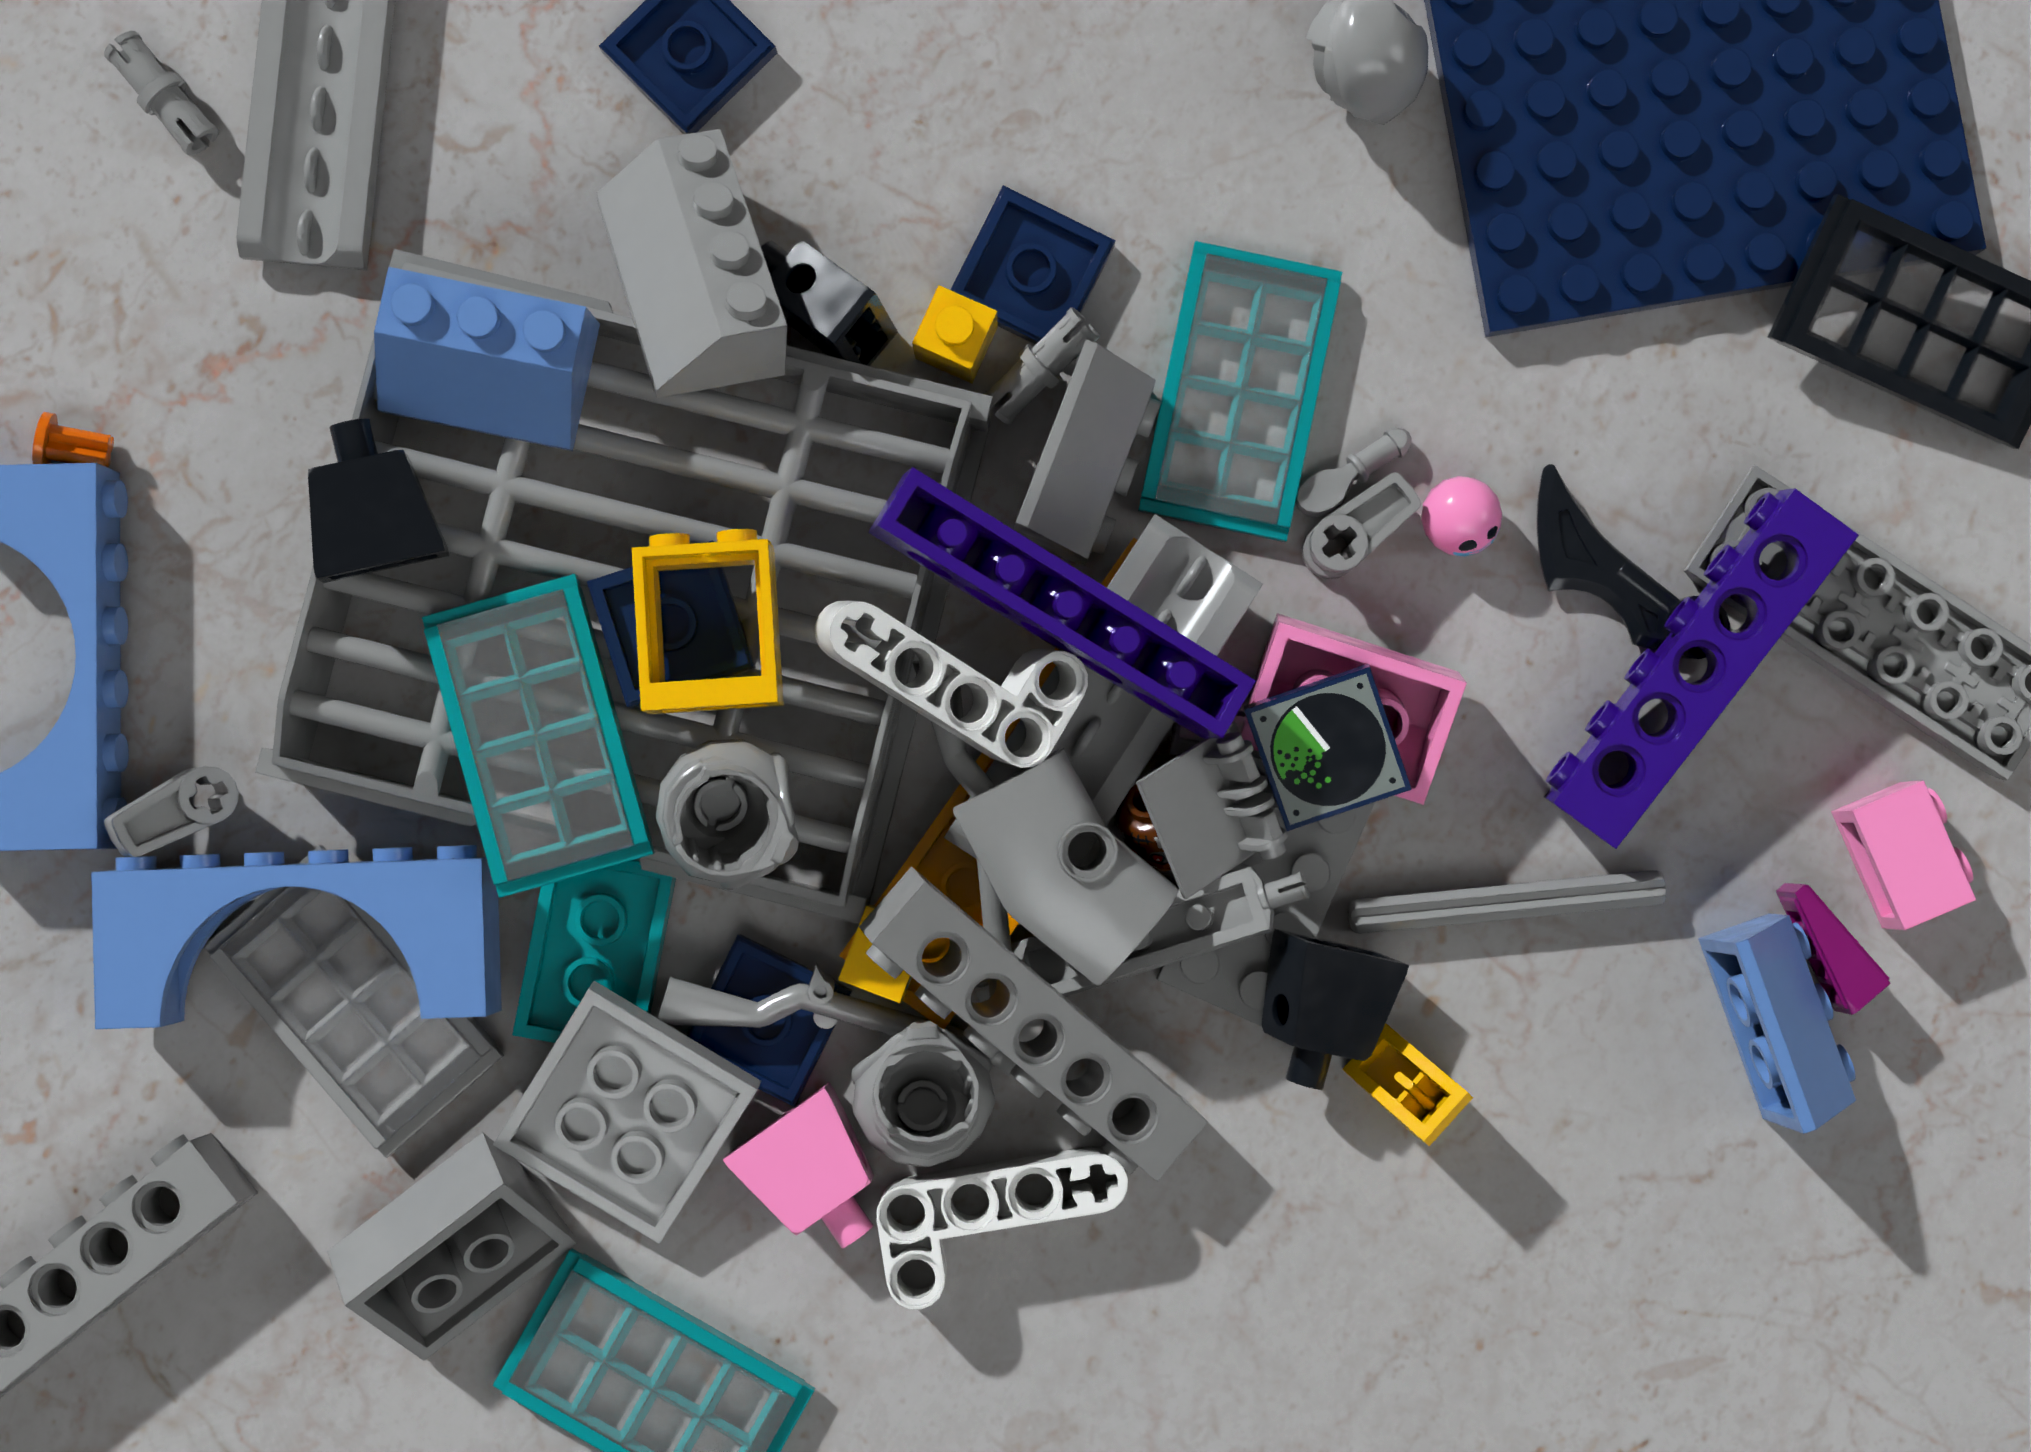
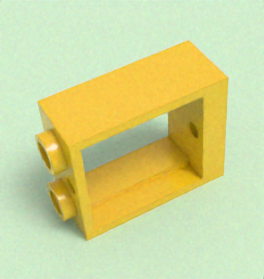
M722 530L716 532L717 542L690 544L689 534H657L649 536V546L631 547L641 711L648 714L784 706L774 546L768 539H757V530ZM755 565L761 676L665 682L659 571Z

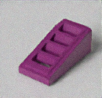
M1784 883L1776 890L1786 915H1790L1792 923L1797 922L1802 927L1808 938L1811 948V958L1808 961L1819 984L1826 991L1834 1011L1853 1015L1891 984L1888 981L1890 978L1809 885Z

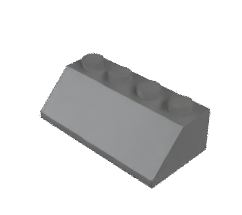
M721 129L658 138L597 192L598 206L656 398L784 376L787 323Z

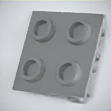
M1237 722L1231 723L1223 738L1202 740L1136 782L1184 899H1188L1257 852L1260 853L1263 860L1277 858L1286 852L1284 841L1288 838V834L1285 828L1279 826L1274 811L1270 809L1274 804L1273 796L1271 793L1263 791L1268 783L1265 776L1259 775L1251 754L1254 750L1252 742L1243 740Z

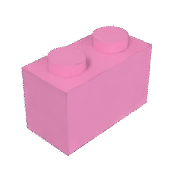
M1924 780L1899 782L1831 811L1882 928L1907 930L1976 900L1969 884L1973 881L1971 866L1963 852L1957 847L1952 846L1943 825L1947 822L1945 807L1937 793L1931 788H1927Z

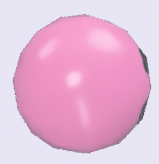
M1457 476L1443 480L1430 490L1423 503L1421 520L1426 536L1435 547L1449 555L1465 557L1480 553L1493 543L1501 529L1502 510L1498 496L1487 484L1475 478Z

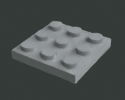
M593 981L493 1146L660 1244L754 1097L761 1080L598 982Z

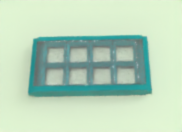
M1198 241L1194 242L1138 512L1156 514L1162 517L1281 542L1287 541L1340 290L1342 271Z
M576 574L568 575L422 617L425 627L424 633L498 897L503 898L655 854L578 576Z
M573 1248L566 1255L492 1385L501 1390L505 1396L603 1452H780L815 1391V1387L806 1383L799 1376L585 1253L582 1254Z

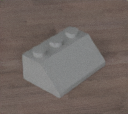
M1085 340L1015 522L1016 532L1050 553L1083 566L1087 565L1091 552L1104 555L1116 523V519L1105 516L1114 492L1126 497L1139 463L1138 460L1128 457L1136 434L1149 437L1162 403L1150 398L1156 382L1154 378L1101 345Z
M483 1132L327 1251L344 1305L423 1361L577 1244L573 1233L522 1165L512 1156L493 1146L494 1141Z

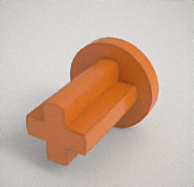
M43 412L35 431L32 461L33 464H50L52 460L65 463H98L109 468L111 452L114 448V437L58 425L55 413Z

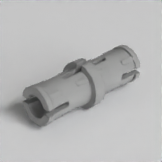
M128 31L116 37L114 40L123 50L119 52L114 45L109 44L104 51V56L110 63H113L138 93L137 103L144 112L156 115L182 146V150L187 155L198 154L209 147L201 137L205 135L209 141L214 142L219 135V130L214 124H211L186 94L187 84L177 72H168L136 31Z
M1071 307L1067 314L1034 347L1027 344L1018 353L1020 360L988 391L983 393L993 396L991 408L993 406L996 407L1010 393L1012 394V397L994 414L1005 424L1010 425L1014 418L1046 386L1053 389L1062 380L1060 373L1080 355L1085 340L1093 342L1100 338L1096 329L1089 324L1088 326L1085 325L1071 340L1068 339V336L1086 319L1075 308Z

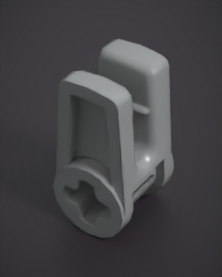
M1399 473L1389 474L1323 518L1309 532L1302 545V558L1305 565L1314 575L1324 579H1338L1349 573L1420 508V498L1412 486ZM1339 536L1343 538L1347 546L1341 551V555L1336 554L1331 558L1327 557L1322 548L1327 544L1328 539L1334 540Z
M208 766L191 768L182 771L107 816L104 820V825L111 841L120 854L124 857H139L225 820L233 813L238 803L239 792L234 779L224 770ZM195 781L199 785H212L216 794L207 799L210 810L205 806L193 807L189 798L197 793Z

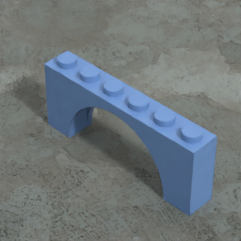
M98 463L0 465V542L12 547L33 562L48 577L58 591L72 624L76 653L75 673L71 691L58 721L37 748L23 760L0 773V851L117 849L109 837L104 820L107 816L127 805L126 800L121 797V772L125 771L128 765L129 748L125 735L121 734V708H124L127 704L129 687L127 676L121 670L120 645H123L127 640L128 618L125 609L120 606V581H124L127 576L128 556L124 545L120 543V518H124L127 513L128 495L125 484L120 480V473Z
M477 845L437 846V859L414 860L413 847L372 849L373 861L349 862L348 849L308 851V863L285 864L284 852L244 853V865L221 866L220 854L179 855L180 868H157V856L116 857V870L91 872L95 1029L156 1028L184 1021L185 1000L192 970L210 936L230 914L242 905L262 894L283 887H305L337 895L363 909L379 922L400 948L410 967L419 998L421 1019L487 1017L502 1011L499 899L496 886L493 884L487 858L477 857Z

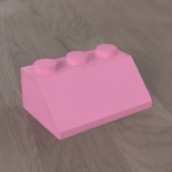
M1277 613L1255 677L1256 682L1253 685L1248 705L1369 664L1412 790L1394 796L1424 805L1467 684L1461 674L1446 667ZM1245 714L1241 729L1243 740L1251 741L1254 750L1258 751Z

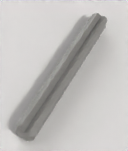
M1649 870L1360 898L1349 902L1348 916L1352 932L1362 934L1661 905L1666 900V884L1662 872Z

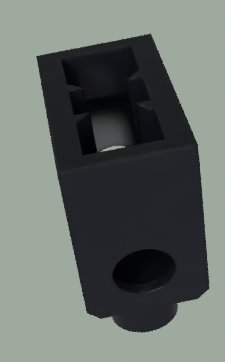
M773 241L766 242L761 246L786 323L826 355L871 366L898 333L877 294L804 241L797 243L789 253Z
M354 419L331 425L329 429L337 463L308 469L313 568L316 579L327 583L450 556L447 544L404 450H394L378 454L370 419Z
M1274 928L1262 1015V1028L1264 1033L1294 1046L1286 1079L1304 1087L1323 1090L1332 1055L1365 1061L1371 1057L1405 980L1409 965L1373 950Z

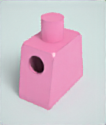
M830 1082L733 1149L723 1159L726 1166L795 1235L800 1234L822 1219L843 1249L855 1242L874 1226L853 1197L871 1183L874 1174L837 1093Z

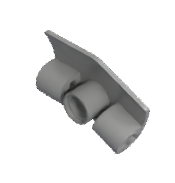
M1064 748L1051 752L1042 763L1034 767L1021 768L1006 782L953 808V814L1005 910L1013 919L1095 985H1101L1125 961L1167 912L1179 890L1174 884L1122 843L1105 827ZM1093 832L1100 844L1097 858L1089 865L1083 867L1074 866L1068 856V847L1071 840L1080 833Z

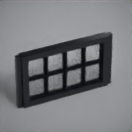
M1839 194L1833 195L1767 338L1999 444L2019 449L2031 425V281L1854 199H1848Z

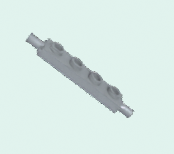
M1252 867L1222 875L1188 899L1182 897L1179 889L1174 902L1159 922L1101 985L1093 984L1036 936L1011 943V951L1063 996L1067 997L1273 932V908L1305 898L1308 899L1310 895L1308 888L1304 886L1306 881L1301 871L1265 884ZM988 979L976 985V987L981 988L975 990L981 1002L990 998Z

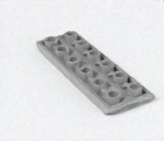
M262 0L236 235L240 258L245 260L367 270L396 0Z
M1752 466L1728 502L1723 513L1685 568L1684 572L1693 582L1705 588L1710 582L1704 576L1705 570L1726 545L1729 544L1735 549L1750 529V527L1744 524V520L1754 505L1768 492L1776 496L1779 490L1791 488L1758 466ZM1845 524L1859 536L1788 626L1780 639L1980 770L2001 780H2009L2031 746V644ZM1776 543L1767 545L1760 555V568L1770 579L1779 577L1787 564L1784 550ZM1731 595L1724 600L1725 603L1747 616L1746 605L1740 597Z
M1155 514L1107 588L1217 656L1263 584ZM1057 666L1054 667L1041 687V691L1045 696L1052 694L1057 689L1060 681ZM1085 666L1088 673V687L1085 695L1051 752L1064 748L1106 827L1174 721ZM1021 719L1005 742L1011 753L1019 750L1026 739V727ZM994 760L985 774L996 787L1011 779L1012 775L1021 768ZM955 819L944 838L976 858L966 836ZM1093 832L1080 833L1071 840L1068 847V856L1074 866H1081L1098 840Z

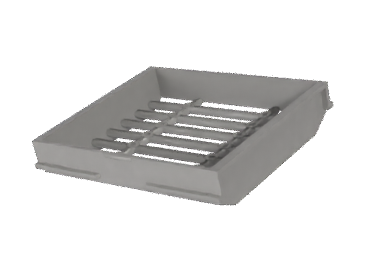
M397 249L393 250L389 267L586 306L600 323L599 336L640 345L633 318L614 314L608 301ZM373 338L352 420L370 419L378 454L394 450H404L418 478L490 495L480 533L437 523L450 553L473 558L465 592L461 596L372 573L323 583L316 579L314 568H312L278 696L273 749L261 748L255 773L475 827L477 822L471 800L440 793L449 756L459 757L440 687L430 723L325 697L335 659L438 684L431 655L342 633L352 595L431 615L490 598L497 570L500 566L555 579L576 574L580 585L587 587L586 581L623 570V568L507 540L506 536L514 505L518 503L648 535L666 533L689 534L690 544L706 543L712 540L717 542L716 532L730 530L731 528L523 477L522 474L530 442L505 438L496 470L393 445L392 442L399 416L382 413L377 409L375 343ZM786 346L785 375L773 378L800 385L794 410L709 389L656 398L649 374L592 361L587 386L787 435L778 473L582 424L578 425L573 449L771 498L762 536L757 535V539H768L774 546L776 583L780 569L785 568L910 599L911 603L905 625L935 644L950 586L948 581L920 565L917 575L788 543L787 540L795 509L799 505L874 524L887 502L884 499L804 480L803 477L811 446L815 442L943 474L941 485L971 503L991 423L990 409L993 396ZM825 391L956 423L957 426L950 449L819 417ZM754 565L746 599L733 596L756 665L760 644ZM778 607L779 634L818 644L815 638V623L818 617ZM553 619L516 630L518 637L573 650L565 621ZM842 623L840 627L848 634L846 642L868 645L872 649H875L881 642L864 636L857 631L855 626ZM593 628L601 657L612 660L603 631ZM479 641L456 647L467 688L511 676L473 665ZM911 648L903 651L897 657L895 663V674L903 685L912 682L916 677L912 662L919 659ZM753 668L726 678L761 676V670ZM782 676L784 703L879 726L869 765L740 733L739 728L744 709L717 710L712 726L668 714H648L641 711L640 707L630 709L627 708L626 704L614 701L621 730L692 748L708 740L744 739L768 754L773 752L780 753L789 764V772L863 790L854 828L794 814L799 842L848 854L840 892L768 874L740 888L727 890L723 889L720 883L688 876L667 849L653 846L655 854L639 858L642 870L860 923L866 906L870 904L918 712L890 694H887L886 701ZM544 683L532 685L537 708L540 710L572 718L590 713L584 693ZM519 689L492 697L523 705ZM321 722L423 748L414 786L309 760L318 723ZM480 735L482 743L496 740ZM525 747L486 758L489 765L543 778L534 748ZM550 753L558 782L606 768L602 765ZM634 774L641 802L657 806L662 780ZM610 783L589 789L613 795ZM516 811L502 814L503 822L529 828L534 833L560 839L555 821ZM570 825L573 838L596 832Z

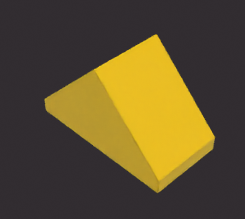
M1386 1023L1372 1056L1365 1061L1351 1059L1342 1069L1407 1130L1428 1146L1438 1138L1473 1099L1464 1088Z

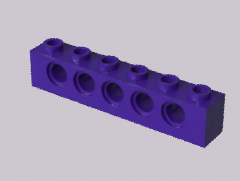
M914 467L901 477L868 532L1058 650L1075 655L1087 668L1203 739L1224 737L1256 682L1253 678Z
M1796 488L1779 490L1776 496L1768 492L1754 505L1744 520V524L1750 527L1743 539L1735 549L1728 544L1715 556L1704 572V576L1710 582L1695 601L1690 597H1686L1667 619L1664 628L1671 632L1655 653L1648 648L1635 660L1624 678L1630 683L1624 694L1616 704L1607 700L1596 711L1585 728V731L1591 736L1576 756L1570 751L1563 755L1549 773L1546 782L1552 787L1544 797L1613 848L1617 849L1859 536ZM1770 543L1778 544L1784 550L1787 557L1785 570L1775 579L1768 578L1762 572L1759 564L1761 552ZM1731 595L1740 597L1747 608L1745 622L1734 631H1728L1719 619L1720 606ZM1698 647L1707 658V669L1699 680L1688 683L1680 675L1679 660L1686 650ZM1660 699L1667 707V722L1660 731L1646 734L1639 725V712L1648 701ZM1622 751L1629 763L1627 775L1616 784H1604L1600 779L1598 771L1602 758L1610 752Z

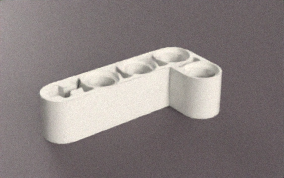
M847 600L831 603L819 613L815 623L817 643L820 649L829 657L991 759L1020 768L1034 767L1047 758L1079 706L1088 687V673L1084 664L1071 653L1052 649H1032L1022 654L1015 662L1002 686H999L883 610L866 602ZM844 619L857 620L855 625L857 631L871 640L881 641L875 649H872L868 645L846 642L848 634L840 628ZM911 648L919 659V671L912 682L903 685L895 674V663L897 657L903 651ZM1053 662L1059 671L1060 681L1057 689L1052 694L1045 696L1039 686V676L1042 669L1047 664ZM966 684L972 691L973 705L966 716L957 719L950 708V699L957 687ZM1020 718L1026 727V739L1019 750L1011 753L1005 743V733L1007 727L1013 721Z
M1090 1146L907 1176L894 1180L883 1192L877 1207L876 1218L886 1283L891 1297L899 1305L908 1309L926 1308L940 1298L945 1286L947 1272L943 1239L1099 1214L1116 1208L1123 1201L1128 1187V1178L1124 1167L1115 1158L1107 1155L1103 1151V1147ZM1094 1164H1102L1105 1174H1115V1178L1106 1181V1192L1095 1194L1093 1193L1092 1186L1088 1183L1071 1185L1074 1199L1063 1201V1183L1058 1169L1069 1167L1070 1181L1088 1178L1090 1176L1089 1166ZM1040 1174L1046 1177L1053 1187L1050 1197L1038 1205H1029L1023 1202L1018 1197L1015 1188L1024 1176ZM975 1184L987 1193L989 1203L981 1213L966 1215L955 1207L952 1200L954 1192L963 1185ZM900 1195H912L923 1204L925 1216L914 1225H902L891 1216L889 1210L890 1202ZM910 1260H922L933 1268L935 1280L928 1287L913 1289L902 1281L899 1274L900 1267Z

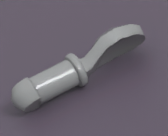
M1401 428L1390 429L1384 432L1383 437L1356 455L1350 454L1346 458L1347 465L1336 469L1322 470L1309 477L1298 490L1296 498L1298 510L1306 516L1319 517L1335 511L1344 503L1353 481L1366 482L1369 479V475L1396 457L1402 458L1408 452L1412 440L1410 433Z

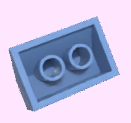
M388 267L374 330L377 409L382 413L573 451L600 323L586 306Z
M1769 913L1698 938L1762 1118L1805 1134L1817 1130L1854 1103L1856 1098L1850 1082L1856 1079L1855 1069L1846 1049L1841 1044L1836 1045L1828 1023L1829 1020L1833 1019V1008L1824 988L1819 983L1814 984L1806 962L1807 959L1811 958V948L1802 927L1797 922L1792 923L1790 915Z

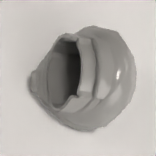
M1331 0L1323 6L1312 21L1306 37L1307 40L1312 41L1314 49L1313 66L1316 81L1321 89L1329 94L1330 100L1336 105L1350 111L1355 118L1385 125L1400 115L1416 100L1428 72L1429 46L1427 35L1423 27L1416 25L1410 15L1395 4L1393 0Z
M744 739L708 740L680 755L661 781L656 820L667 851L688 876L720 883L723 889L733 890L771 873L780 864L783 865L788 862L797 852L799 838L790 799L789 764L780 753L773 752L768 754Z
M921 1019L912 1022L903 1031L891 1037L874 1053L857 1063L852 1069V1081L855 1085L853 1114L869 1144L896 1163L928 1168L956 1159L981 1137L996 1101L989 1074L992 1067L991 1060L954 1033L938 1027L932 1021Z

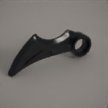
M1553 464L1546 465L1542 470L1539 485L1536 529L1540 563L1548 591L1578 590L1600 597L1612 606L1622 618L1632 645L1657 650L1671 633L1664 628L1667 619L1686 597L1678 599L1616 549L1590 522L1576 503ZM1688 596V597H1690L1691 599H1693V600L1695 601L1698 596ZM1720 606V622L1730 631L1727 612ZM1692 647L1686 650L1681 658L1704 659L1706 656L1700 648Z

